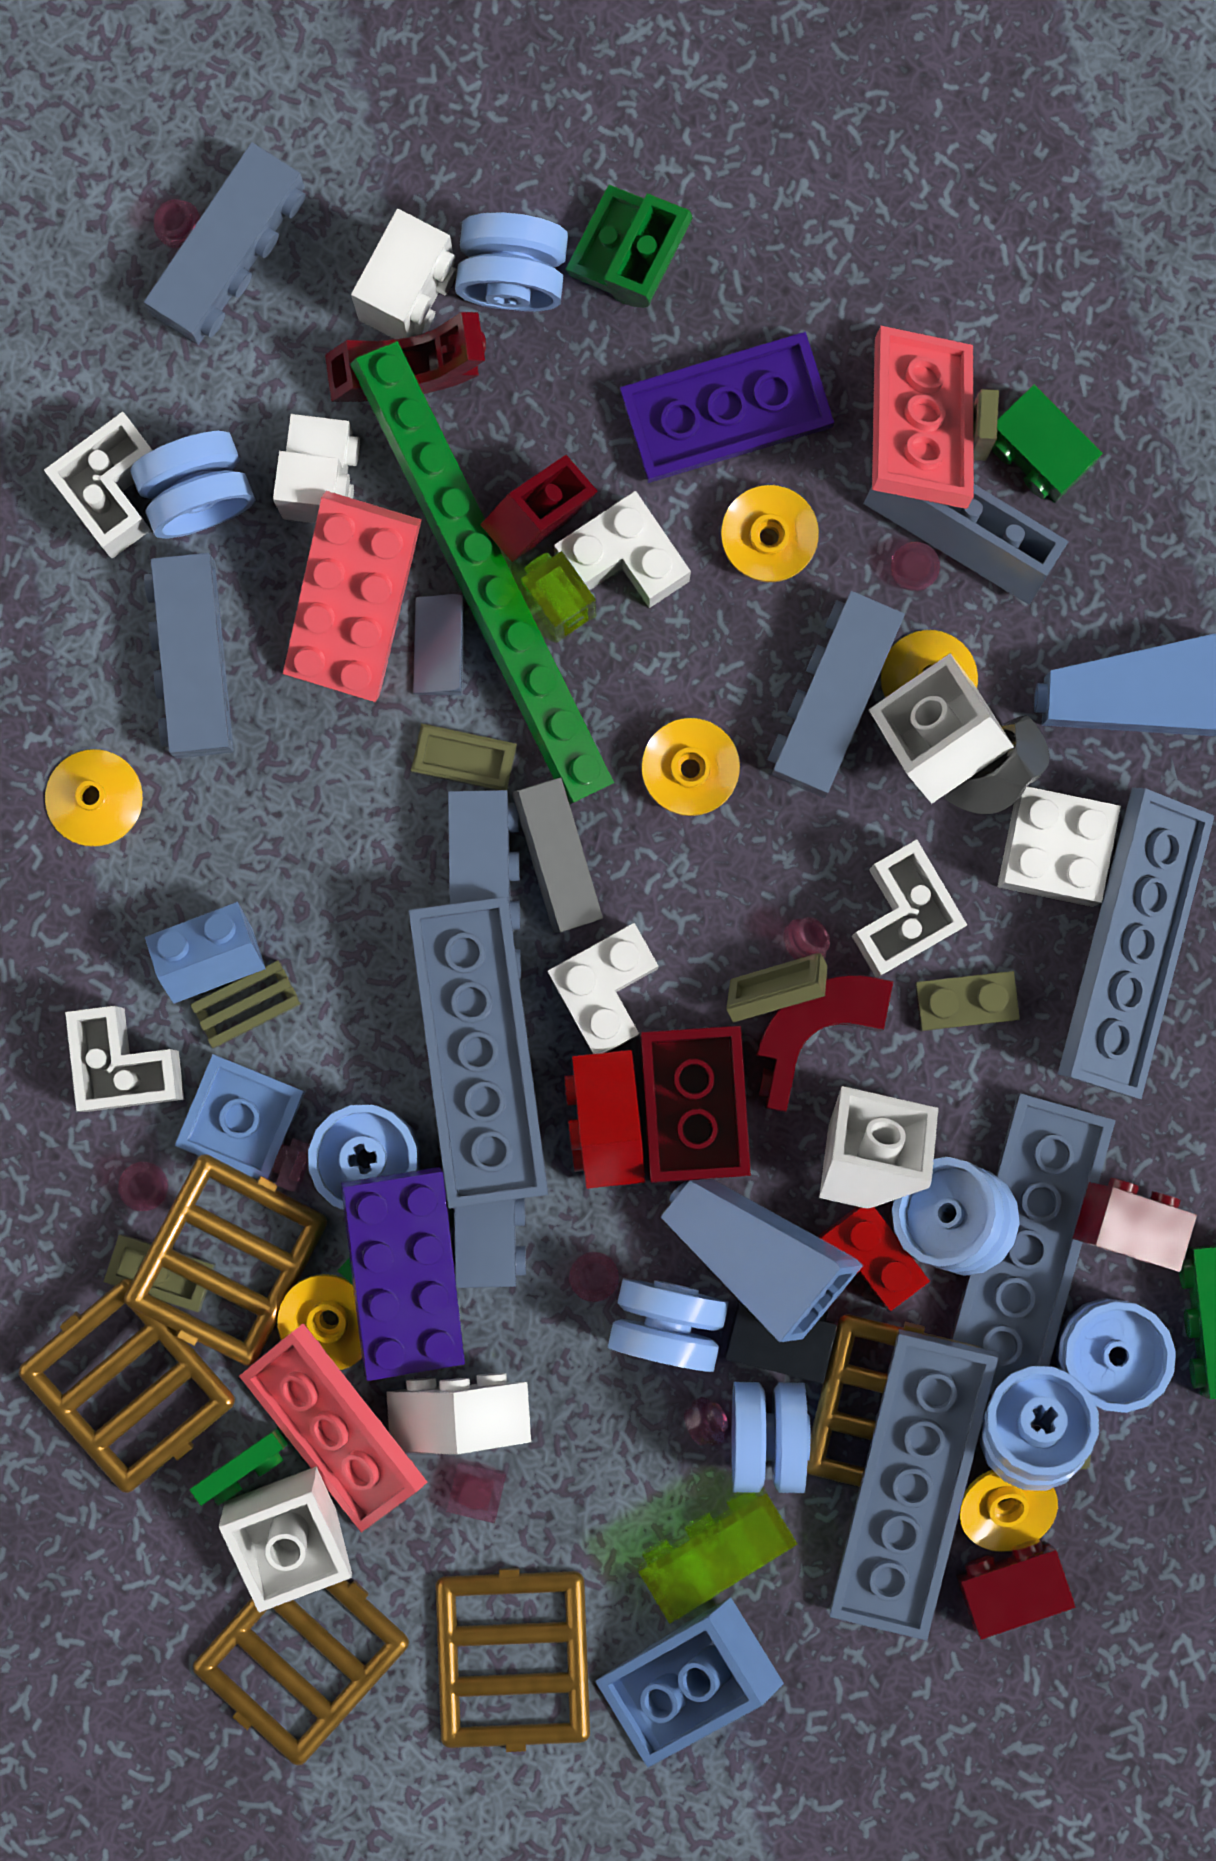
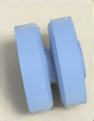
M498 212L481 213L467 217L462 221L460 249L469 258L463 260L457 266L456 294L466 301L489 308L539 312L556 308L561 305L563 274L557 271L555 267L565 262L568 232L558 224L524 214Z
M211 431L183 437L160 446L134 462L130 472L138 493L141 497L153 499L145 512L153 533L157 538L168 539L194 534L240 515L256 501L246 474L232 471L240 461V457L229 432Z
M350 1105L330 1114L316 1129L308 1149L309 1173L317 1191L332 1206L344 1210L341 1182L418 1171L421 1169V1149L412 1127L396 1112L378 1105ZM364 1149L367 1152H374L376 1156V1161L370 1164V1168H363L357 1160L358 1154Z
M951 1157L933 1160L932 1182L928 1189L894 1200L892 1207L894 1232L904 1250L919 1262L963 1276L984 1273L1002 1262L1015 1243L1020 1224L1017 1202L1006 1183L992 1172L979 1168L968 1161Z
M623 1278L617 1302L618 1305L625 1311L645 1316L646 1318L645 1322L629 1319L614 1321L608 1348L650 1361L693 1370L714 1372L719 1346L710 1338L690 1333L691 1327L705 1330L723 1328L729 1302L699 1294V1290L658 1280L650 1283Z
M1102 1298L1081 1305L1066 1318L1057 1335L1055 1359L1059 1370L1073 1375L1090 1392L1097 1407L1105 1411L1128 1413L1149 1406L1165 1392L1174 1374L1176 1351L1169 1330L1156 1314L1126 1300ZM1114 1347L1123 1349V1357L1116 1358L1117 1365H1113L1109 1360V1353Z
M1030 1366L1010 1374L995 1389L984 1412L980 1428V1447L988 1466L1003 1481L1023 1490L1047 1491L1065 1484L1081 1469L1085 1460L1091 1454L1099 1434L1098 1410L1090 1392L1073 1375L1055 1367ZM1031 1425H1039L1042 1429L1036 1432Z
M733 1382L731 1427L733 1492L759 1493L764 1486L766 1461H771L773 1485L779 1493H804L807 1461L810 1458V1417L807 1414L805 1383L778 1382L773 1389L772 1413H766L765 1392L759 1382Z

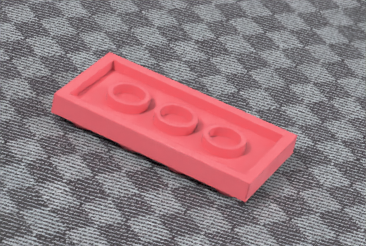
M880 326L875 337L872 490L964 509L968 508L974 497L973 345Z
M326 491L323 494L284 665V675L369 701H377L386 672L422 519Z
M304 1324L291 1332L239 1375L310 1468L317 1466L327 1490L360 1532H363L407 1500L427 1483V1480L401 1449L382 1422L372 1412Z

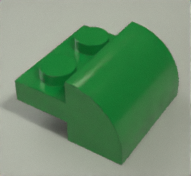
M609 184L566 271L572 278L611 293L615 300L625 305L646 308L649 306L693 219L692 214L688 209L648 193L645 198H642Z

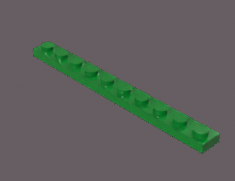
M398 341L355 358L350 365L553 778H562L569 805L613 784L614 781L498 545L480 525L485 518Z

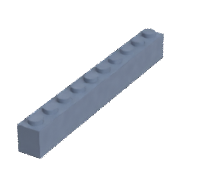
M507 790L448 791L450 904L508 897L512 929L520 930V900H511L510 881H520L519 851L510 852L509 832H519V816L515 803H509ZM515 949L519 979H521V949ZM525 1198L454 1208L456 1288L516 1287L517 1276H526V1246H516V1226H525Z

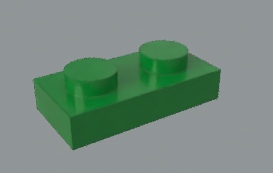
M276 1428L189 1490L200 1506L212 1498L217 1506H219L243 1489L238 1480L254 1470L258 1477H261L281 1463L283 1458L279 1452L288 1443L279 1429Z

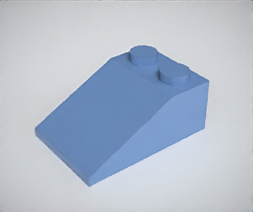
M731 1597L691 1619L595 1681L647 1768L761 1707L784 1684Z

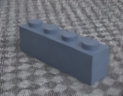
M251 142L145 299L144 304L149 313L197 345L200 344L205 335L209 338L213 337L225 319V313L222 310L231 296L240 297L248 287L252 278V273L249 270L258 256L266 258L275 247L279 238V233L276 230L285 216L291 219L300 210L306 194L302 192L305 186L301 173Z
M975 484L974 497L967 509L872 490V486L863 503L1029 605L1069 542Z
M210 553L151 559L152 573L144 575L147 601L148 603L155 602L157 621L149 622V636L152 650H160L161 669L154 670V686L157 699H164L166 718H159L158 720L161 746L169 747V753L176 759L234 753L215 560Z
M853 591L850 592L846 603L836 600L825 625L826 628L833 630L826 648L817 644L806 669V672L814 675L807 692L800 689L797 690L786 715L795 719L788 737L778 734L767 759L776 764L771 776L822 798L827 796L905 613Z

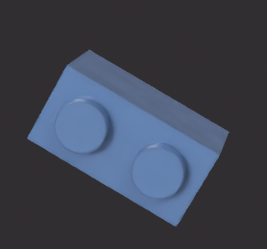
M238 902L145 937L156 976L173 1004L266 969L253 929Z

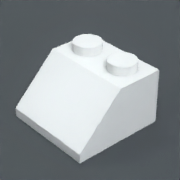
M842 1086L828 1126L819 1198L869 1209L928 1189L932 1182L938 1108Z
M317 1466L225 1501L219 1529L258 1612L352 1577L337 1511Z

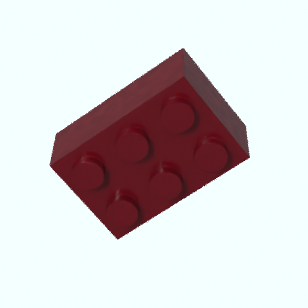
M741 1026L641 1032L650 1182L751 1176Z

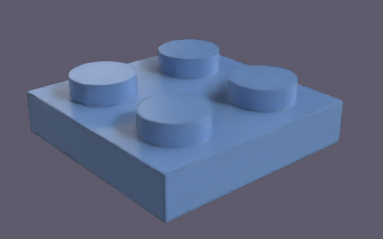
M212 1054L175 1146L198 1156L208 1154L257 1180L259 1176L269 1180L306 1091Z

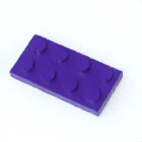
M806 331L620 387L622 401L648 483L827 430L834 426V420Z
M437 1167L341 1182L363 1371L366 1380L371 1381L464 1365L465 1357L446 1193L441 1168Z

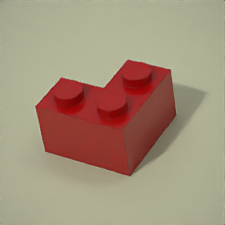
M632 1050L572 1056L574 1075L564 1076L567 1106L577 1105L578 1119L569 1120L574 1172L584 1171L586 1189L645 1183Z
M856 1206L817 1236L856 1258L863 1265L858 1273L885 1309L890 1312L930 1282L912 1256L903 1249L899 1239L875 1207L866 1209Z

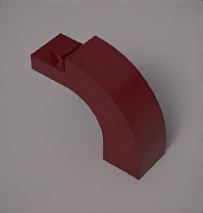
M460 312L439 327L423 334L381 341L346 340L325 354L331 402H367L368 400L350 365L355 358L398 341L423 394L453 387L479 375L478 365L485 361L486 338L480 327L479 312Z
M868 976L834 977L826 980L825 996L779 1009L765 1028L755 1055L774 1060L773 1069L763 1068L758 1096L767 1098L765 1108L787 1112L799 1053L806 1041L817 1031L833 1025H849L879 1032L883 1031L894 981Z

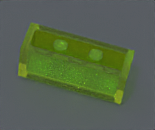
M762 1488L759 1493H736L726 1501L730 1509L715 1518H712L709 1512L699 1516L684 1527L687 1535L670 1545L667 1539H663L641 1554L645 1561L638 1565V1573L669 1624L798 1545L765 1488Z

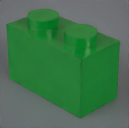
M1035 384L998 419L997 439L991 449L1002 462L1007 465L1014 462L1026 474L1023 480L1037 497L1044 499L1048 496L1054 503L1087 473L1103 454Z

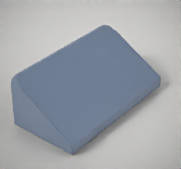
M463 594L416 597L414 695L462 696L465 605Z

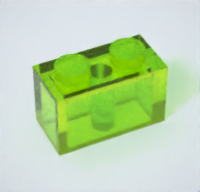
M563 551L553 557L548 552L544 553L524 568L527 575L521 578L523 595L556 643L597 616L595 597Z

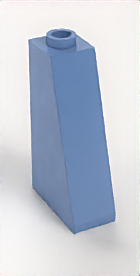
M1216 633L1051 670L1044 677V683L1036 684L1034 711L1042 713V725L1216 736Z
M714 1179L688 1180L679 1185L670 1196V1206L661 1216L671 1229L779 1342L803 1339L863 1267L851 1255Z

